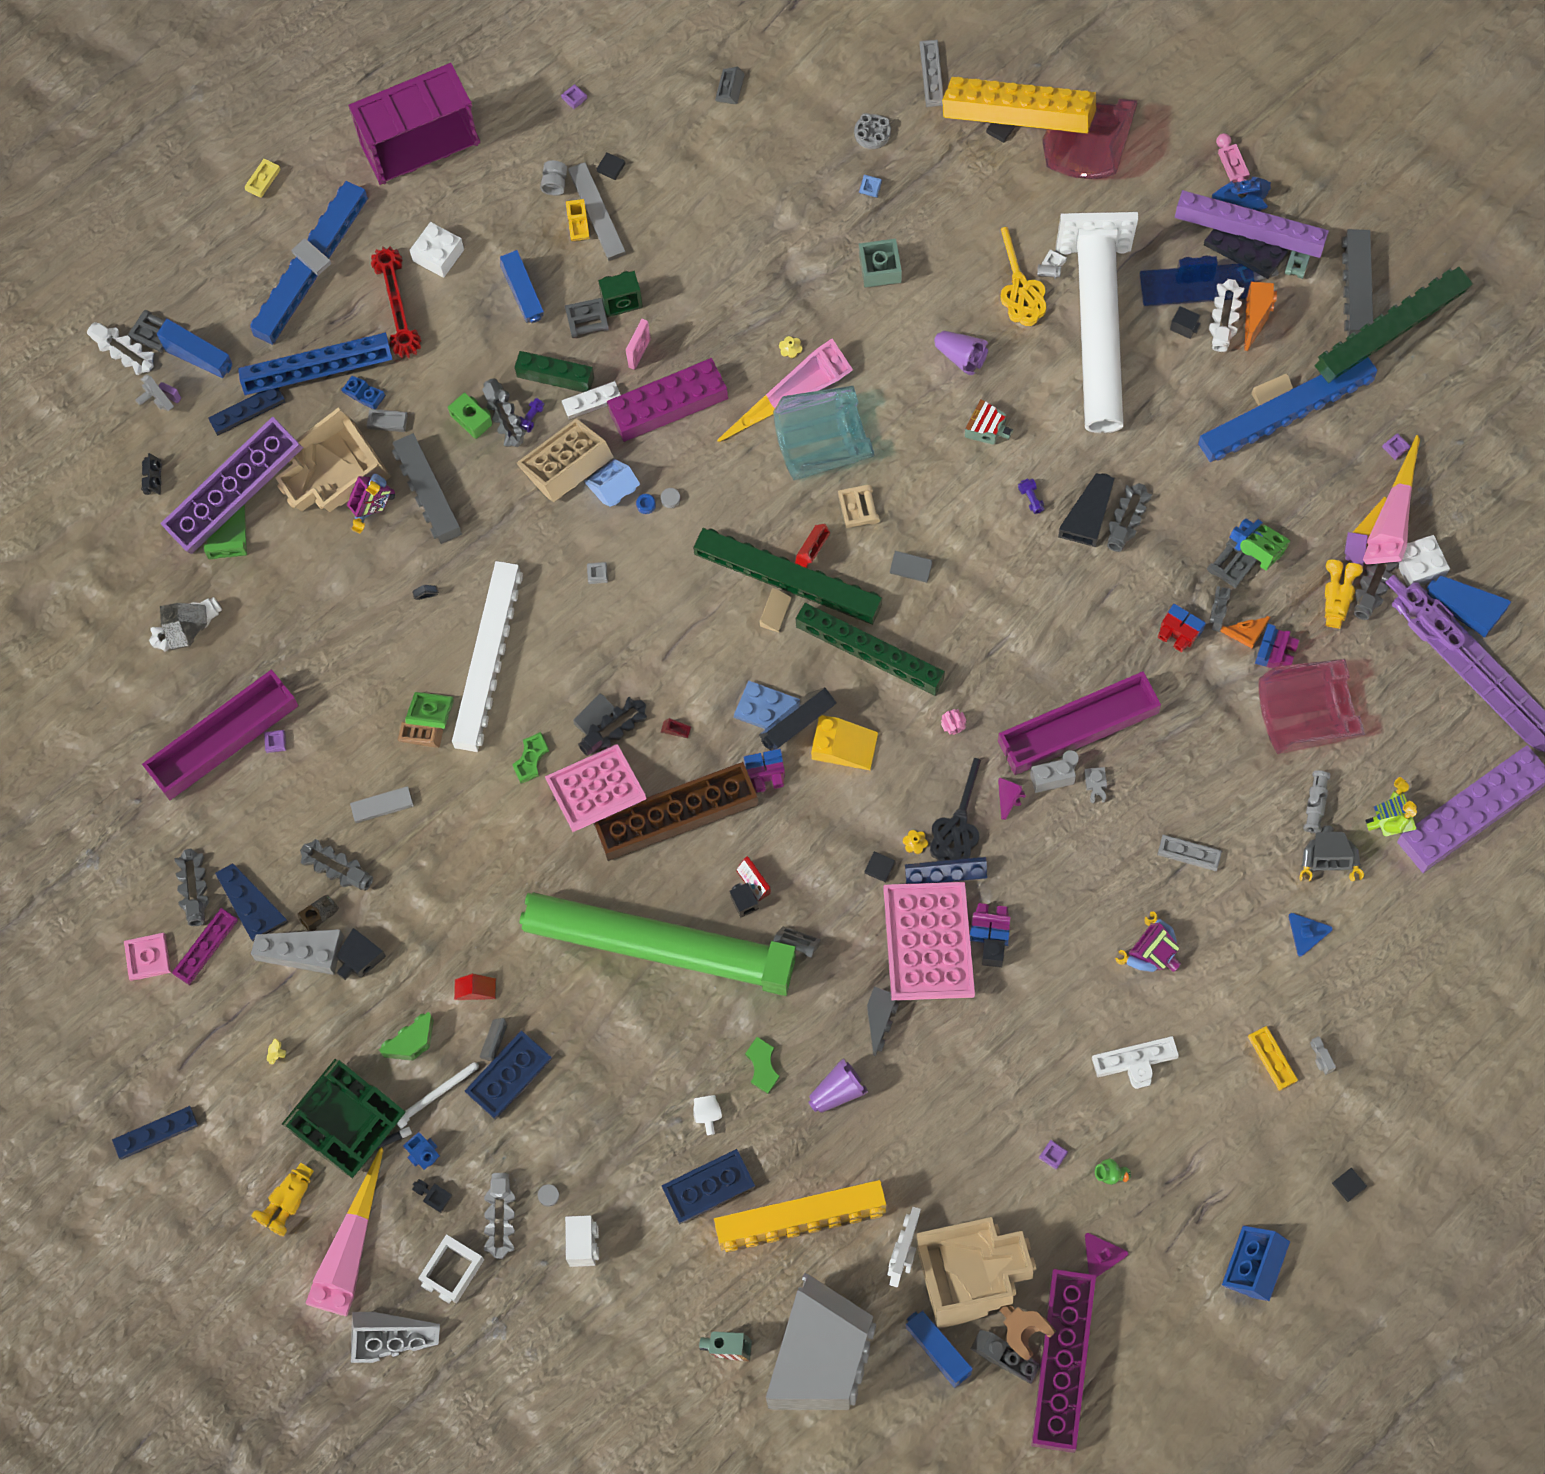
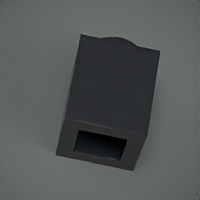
M1179 306L1172 319L1170 330L1191 339L1193 333L1197 334L1201 327V323H1199L1200 315Z
M748 882L736 884L729 891L730 898L740 918L759 909L758 902Z
M984 940L983 966L1002 968L1005 941Z

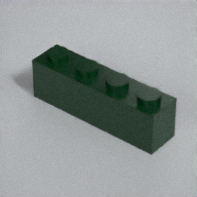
M519 351L514 366L517 378L583 393L591 390L594 381V372L591 366Z

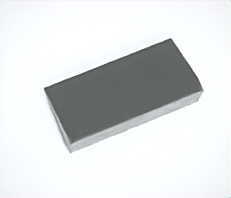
M738 66L723 69L715 99L717 102L738 103L745 76Z
M895 551L890 574L927 583L933 561Z
M599 693L574 718V725L587 735L590 725L594 724L599 727L602 723V717L606 714L610 716L615 707L604 695Z
M504 1018L492 1021L480 1054L481 1059L492 1062L496 1058L508 1026Z

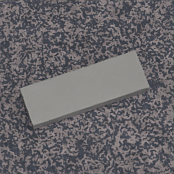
M408 786L350 803L355 823L414 807Z
M1163 835L1157 855L1217 871L1222 851Z

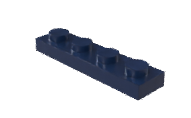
M279 388L261 391L208 417L218 436L285 403V399Z
M986 857L905 864L906 884L986 879Z
M188 1106L112 1139L118 1158L122 1160L197 1127L198 1123L192 1107Z

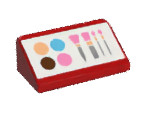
M748 856L745 857L738 866L737 873L744 883L748 882L757 901H761L771 894L770 886Z

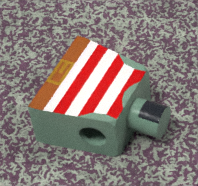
M980 399L965 428V438L993 445L999 436L1009 440L1013 429L1005 426V413Z
M712 1332L711 1338H700L699 1349L709 1351V1354L715 1358L750 1362L752 1339L744 1333Z

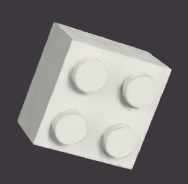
M432 222L428 224L410 249L413 262L443 278L464 251L460 237Z
M1434 535L1407 543L1403 559L1397 565L1407 587L1416 582L1423 586L1429 584L1433 579L1437 581L1440 576L1446 577L1450 569Z
M591 1216L565 1217L566 1260L569 1266H595V1260H599V1247L595 1243V1238H599L597 1222H594Z

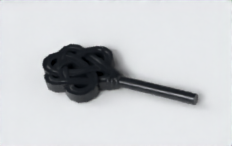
M978 758L973 759L959 809L955 811L951 819L942 817L937 819L932 825L931 833L934 839L930 845V854L937 861L970 858L971 850L978 844L980 838L979 831L975 826L967 823L968 813L966 811L981 760ZM960 820V826L956 827V824ZM969 833L973 836L972 840L969 839ZM960 835H962L963 845H961ZM954 841V848L950 849L949 846Z

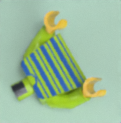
M1398 777L1395 780L1394 786L1397 790L1393 791L1390 799L1374 807L1377 816L1365 820L1369 831L1381 827L1383 835L1390 836L1416 830L1413 816L1417 813V806L1412 801L1407 802L1405 795L1402 794V792H1406L1409 789V784L1402 777Z

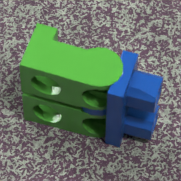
M1245 518L1239 528L1236 526L1232 530L1229 538L1237 542L1235 549L1238 551L1242 550L1244 554L1251 555L1262 562L1260 567L1267 571L1284 555L1291 540L1270 527L1262 525L1263 522L1259 519L1253 523Z

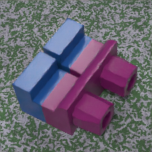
M1268 623L1255 664L1278 670L1279 666L1291 668L1294 656L1285 654L1284 651L1288 649L1296 652L1299 639L1290 636L1291 631L1284 632L1275 629L1276 626Z
M781 749L763 752L766 771L761 753L743 756L744 765L756 793L765 791L764 782L771 780L774 788L784 787L785 770Z
M978 903L976 912L973 913L970 941L984 943V940L988 939L989 926H991L990 940L1005 941V946H1008L1010 927L1008 907L997 906L996 915L988 914L989 905Z

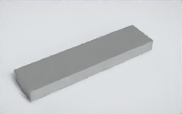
M938 40L920 41L926 107L943 106L942 99L944 93Z

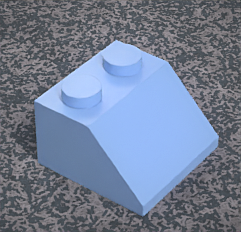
M613 459L584 481L600 501L609 507L617 505L621 498L633 493L636 487L640 485L631 468L616 459Z

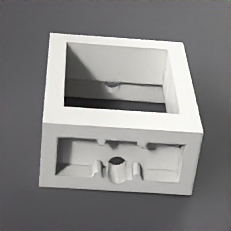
M446 1234L418 1279L422 1282L421 1286L431 1293L435 1290L440 1293L439 1298L445 1302L450 1303L453 1301L457 1304L484 1259L481 1255ZM447 1247L472 1262L453 1293L428 1278Z

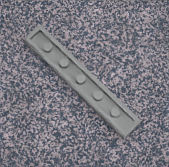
M586 163L568 168L580 199L585 201L586 212L608 261L626 255Z

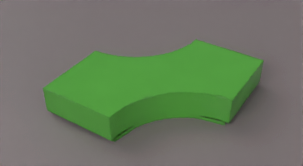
M541 732L523 739L524 752L521 758L512 765L520 784L539 776L537 770L539 760L545 753L549 752Z
M756 1037L745 1053L754 1066V1076L751 1084L769 1094L780 1078L771 1065L774 1047Z

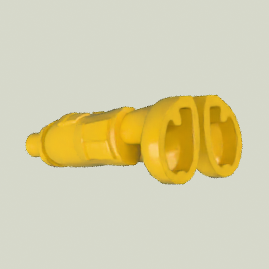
M1328 560L1326 562V569L1331 575V582L1326 584L1324 593L1326 599L1325 626L1340 629L1342 621L1346 619L1350 603L1354 598L1355 588L1352 586V583L1356 577L1362 574L1363 566L1357 563H1348L1345 567L1344 583L1340 585L1339 582L1344 565L1338 560Z
M300 1163L296 1170L292 1169L291 1173L268 1197L269 1206L263 1211H253L251 1217L267 1227L276 1210L282 1208L277 1218L269 1225V1229L284 1237L287 1233V1228L285 1227L286 1220L289 1215H294L299 1208L301 1199L311 1182L309 1178L314 1171Z

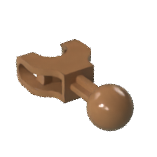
M1011 1304L995 1309L999 1310L1007 1318L1003 1322L1008 1330L1007 1343L1026 1361L1033 1356V1352L1028 1345L1032 1334L1042 1332L1051 1337L1056 1332L1049 1321L1038 1312H1024L1019 1307L1015 1309Z

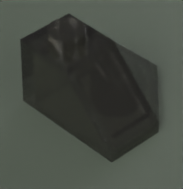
M173 603L160 606L161 627L170 649L174 650L192 645L195 641V636L207 625L205 605Z

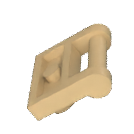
M871 485L838 491L846 528L880 522L873 502V489ZM859 495H864L869 514L867 516L863 515Z

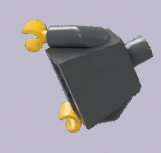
M1329 825L1322 827V832H1317L1315 839L1310 840L1303 851L1302 866H1304V869L1300 873V881H1302V874L1304 873L1309 875V882L1311 881L1312 873L1310 867H1312V871L1351 870L1353 867V871L1349 874L1350 880H1355L1354 872L1358 873L1359 880L1364 877V873L1359 869L1361 864L1358 847L1351 840L1347 839L1344 832H1334L1333 827Z

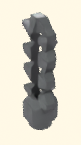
M489 379L483 384L484 388L482 389L488 400L486 407L488 410H495L492 420L495 423H500L497 431L498 434H505L504 446L519 447L523 443L526 433L525 428L520 426L521 418L514 414V404L508 402L509 392L504 390L502 384L497 379ZM497 403H503L502 406L505 413L509 416L508 419L514 427L513 430L517 434L516 436H512V432L509 431L507 421L503 418L500 411L501 408Z
M1141 483L1132 487L1126 485V498H1120L1119 506L1121 509L1117 508L1114 512L1116 522L1110 521L1109 523L1110 536L1107 546L1112 551H1122L1126 542L1135 537L1136 530L1133 528L1140 525V515L1145 513L1147 509L1145 504L1152 498V494H1149L1146 486ZM1133 494H1138L1141 497L1126 529L1125 526L1120 525Z
M1399 562L1386 563V569L1374 596L1369 593L1366 594L1378 563L1366 566L1365 573L1367 576H1363L1360 580L1362 589H1357L1355 592L1357 604L1354 609V615L1357 618L1368 620L1373 610L1381 606L1384 599L1380 596L1388 590V585L1385 582L1392 576L1390 572L1397 567Z
M317 839L304 844L300 850L302 865L314 864V871L317 873L326 871V876L330 880L340 877V885L342 887L354 886L366 891L373 882V876L364 871L357 860L348 863L345 854L339 853L335 855V851L331 846L322 848ZM313 849L348 867L347 876L310 857L313 854Z
M186 849L179 858H174L176 864L181 869V871L176 873V877L183 883L178 885L177 891L185 897L178 903L180 908L185 911L188 925L200 926L204 924L205 908L209 903V898L203 895L207 889L206 882L202 880L206 874L205 868L201 867L204 855L203 853L197 854L192 849ZM193 860L195 867L197 900H190L186 862Z

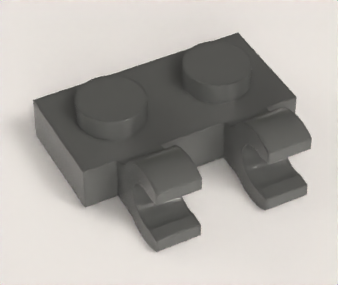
M1220 586L1216 587L1210 623H1213V631L1220 632L1223 618L1226 616V603L1231 594V589L1222 587L1220 589Z

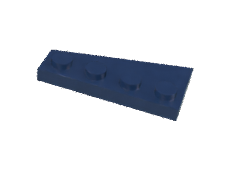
M233 863L215 873L252 942L257 934H268L288 923V920Z

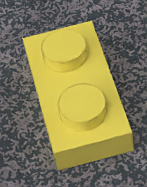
M263 159L245 185V190L262 198L280 172V166Z

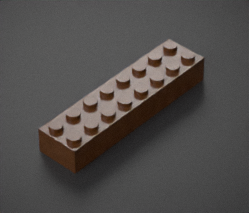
M741 762L647 797L646 800L593 824L607 861L754 807L758 805V797L746 767Z

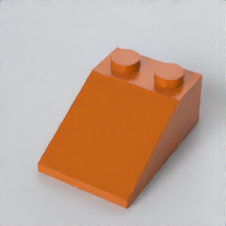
M1251 282L1246 299L1244 351L1249 350L1268 320L1270 311H1274V302L1277 299L1274 283Z

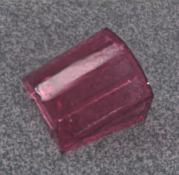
M1119 99L1117 104L1096 103V112L1088 133L1047 129L1042 138L1046 166L1064 175L1082 179H1098L1116 174L1138 104L1137 100Z
M1345 659L1278 666L1272 668L1259 678V699L1262 717L1269 739L1277 754L1365 735L1361 717L1355 715L1347 684V679L1350 678Z

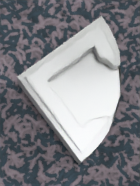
M1049 250L1041 265L1055 266L1057 264V266H1062L1066 262L1067 257Z

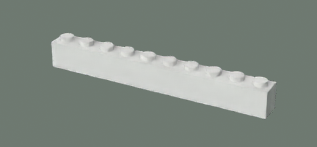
M495 562L452 739L456 749L478 752L479 746L483 745L484 734L482 732L483 728H486L488 724V716L486 715L493 703L491 694L497 687L496 673H500L501 670L500 657L504 655L506 648L504 640L505 637L509 636L510 632L508 623L509 619H513L514 608L512 606L513 602H516L518 599L517 585L522 582L523 573L520 572L519 565Z

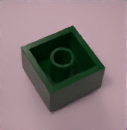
M624 271L619 275L606 276L598 280L600 295L607 318L643 308L641 290L635 271Z

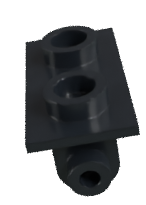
M148 453V457H145L142 461V475H148V477L142 478L141 490L145 495H150L152 491L161 495L162 463L159 458L151 453Z

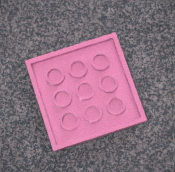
M618 744L545 776L572 832L647 799Z

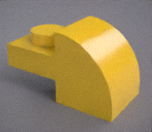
M584 199L566 201L571 242L590 239Z

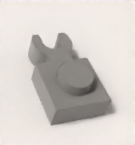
M1105 767L1084 769L1086 790H1092L1090 796L1091 803L1095 802L1096 795L1101 796L1102 802H1105L1106 794L1102 790L1107 788Z
M1318 1036L1312 1039L1310 1045L1317 1055L1315 1060L1317 1067L1327 1075L1332 1073L1336 1066L1327 1048H1324L1323 1042Z

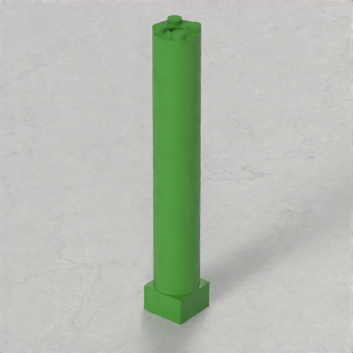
M535 892L532 894L527 893L526 911L521 913L519 922L522 924V930L526 933L762 986L763 991L787 996L796 960L795 946L771 941L770 945H765Z

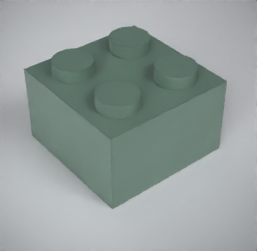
M896 239L859 243V260L864 288L901 283L902 270Z

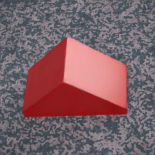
M473 973L455 979L454 999H496V978Z

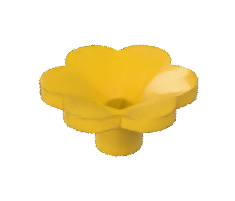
M911 830L908 832V836L903 838V844L906 845L905 849L908 853L921 854L923 849L928 846L925 833L921 831Z

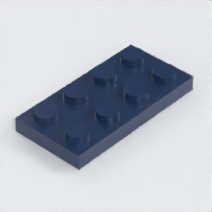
M521 1030L464 1092L496 1120L552 1060V1057Z
M737 1149L661 1185L679 1225L756 1188Z

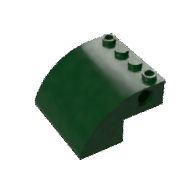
M334 1059L282 1122V1125L320 1156L353 1179L406 1112L378 1088L369 1085L342 1061Z

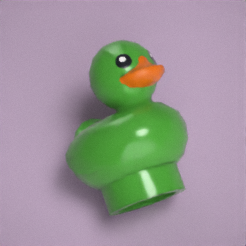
M1108 1158L1095 1167V1176L1099 1181L1113 1185L1119 1180L1127 1182L1131 1177V1171L1127 1167H1119L1115 1160Z

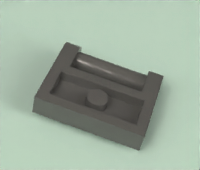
M602 298L565 305L572 338H576L580 334L609 330ZM601 319L600 323L575 327V324Z
M144 310L128 336L162 353L164 348L157 335L159 329L146 324V322L149 321L161 327L165 320L152 315V312Z
M1229 539L1226 543V548L1215 562L1207 567V570L1212 575L1218 576L1234 588H1237L1258 560L1251 555L1244 554L1242 550L1238 551L1235 549L1237 542ZM1232 551H1236L1237 554L1224 570L1221 569V565Z
M784 926L776 933L773 942L795 946V950L805 953L810 958H812L821 939Z

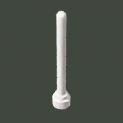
M473 1062L405 1110L406 1113L397 1123L399 1128L405 1127L411 1116L479 1068V1064Z

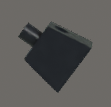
M353 928L336 956L343 964L336 974L346 980L354 972L361 978L380 963L386 955L383 950Z

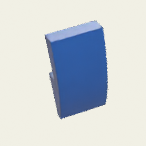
M354 376L350 377L341 390L352 399L374 410L377 409L386 396L383 391L369 386L366 381Z

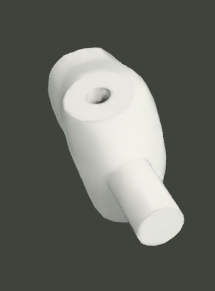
M716 1096L695 1098L693 1109L695 1122L705 1123L707 1136L714 1135L713 1122L722 1118Z

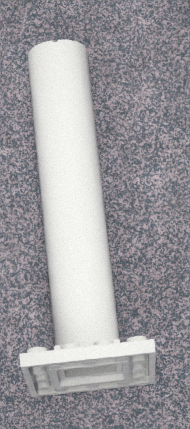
M1138 212L1061 214L1056 252L1064 255L1078 252L1085 429L1093 433H1111L1123 427L1116 252L1126 253L1131 251L1138 221Z

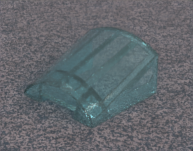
M854 386L783 396L775 407L773 415L779 447L786 467L794 481L875 456L870 438H866L857 409L859 402Z

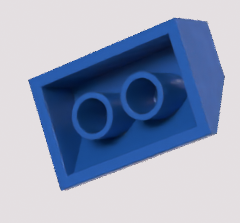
M1243 1226L1222 1285L1249 1297L1270 1301L1290 1241L1276 1231Z

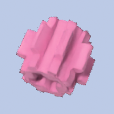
M953 709L942 715V727L950 735L960 733L966 728L967 720L964 713H960L958 709Z

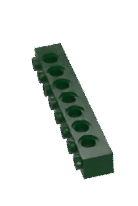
M804 603L795 618L796 628L934 696L944 681L945 671L807 603Z

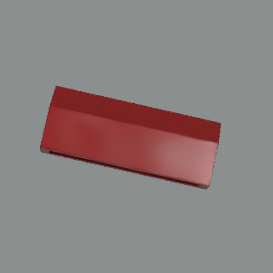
M826 524L815 525L796 556V564L807 567L809 563L813 562L830 535Z

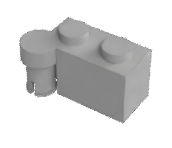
M1068 750L1063 754L1062 760L1032 766L1030 776L1035 793L1073 785L1076 778L1074 769L1078 763V754L1075 751Z

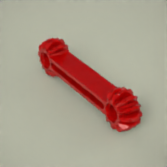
M382 246V250L376 249V254L371 256V266L377 275L381 273L384 275L397 333L390 335L389 345L395 355L399 354L401 358L407 355L410 359L411 353L417 355V349H421L420 343L422 340L416 329L409 331L395 273L396 270L402 269L403 259L397 249L393 250L391 246L385 249ZM390 274L393 276L396 289L393 292L390 289L388 275ZM397 312H401L404 323V329L402 330L399 328Z

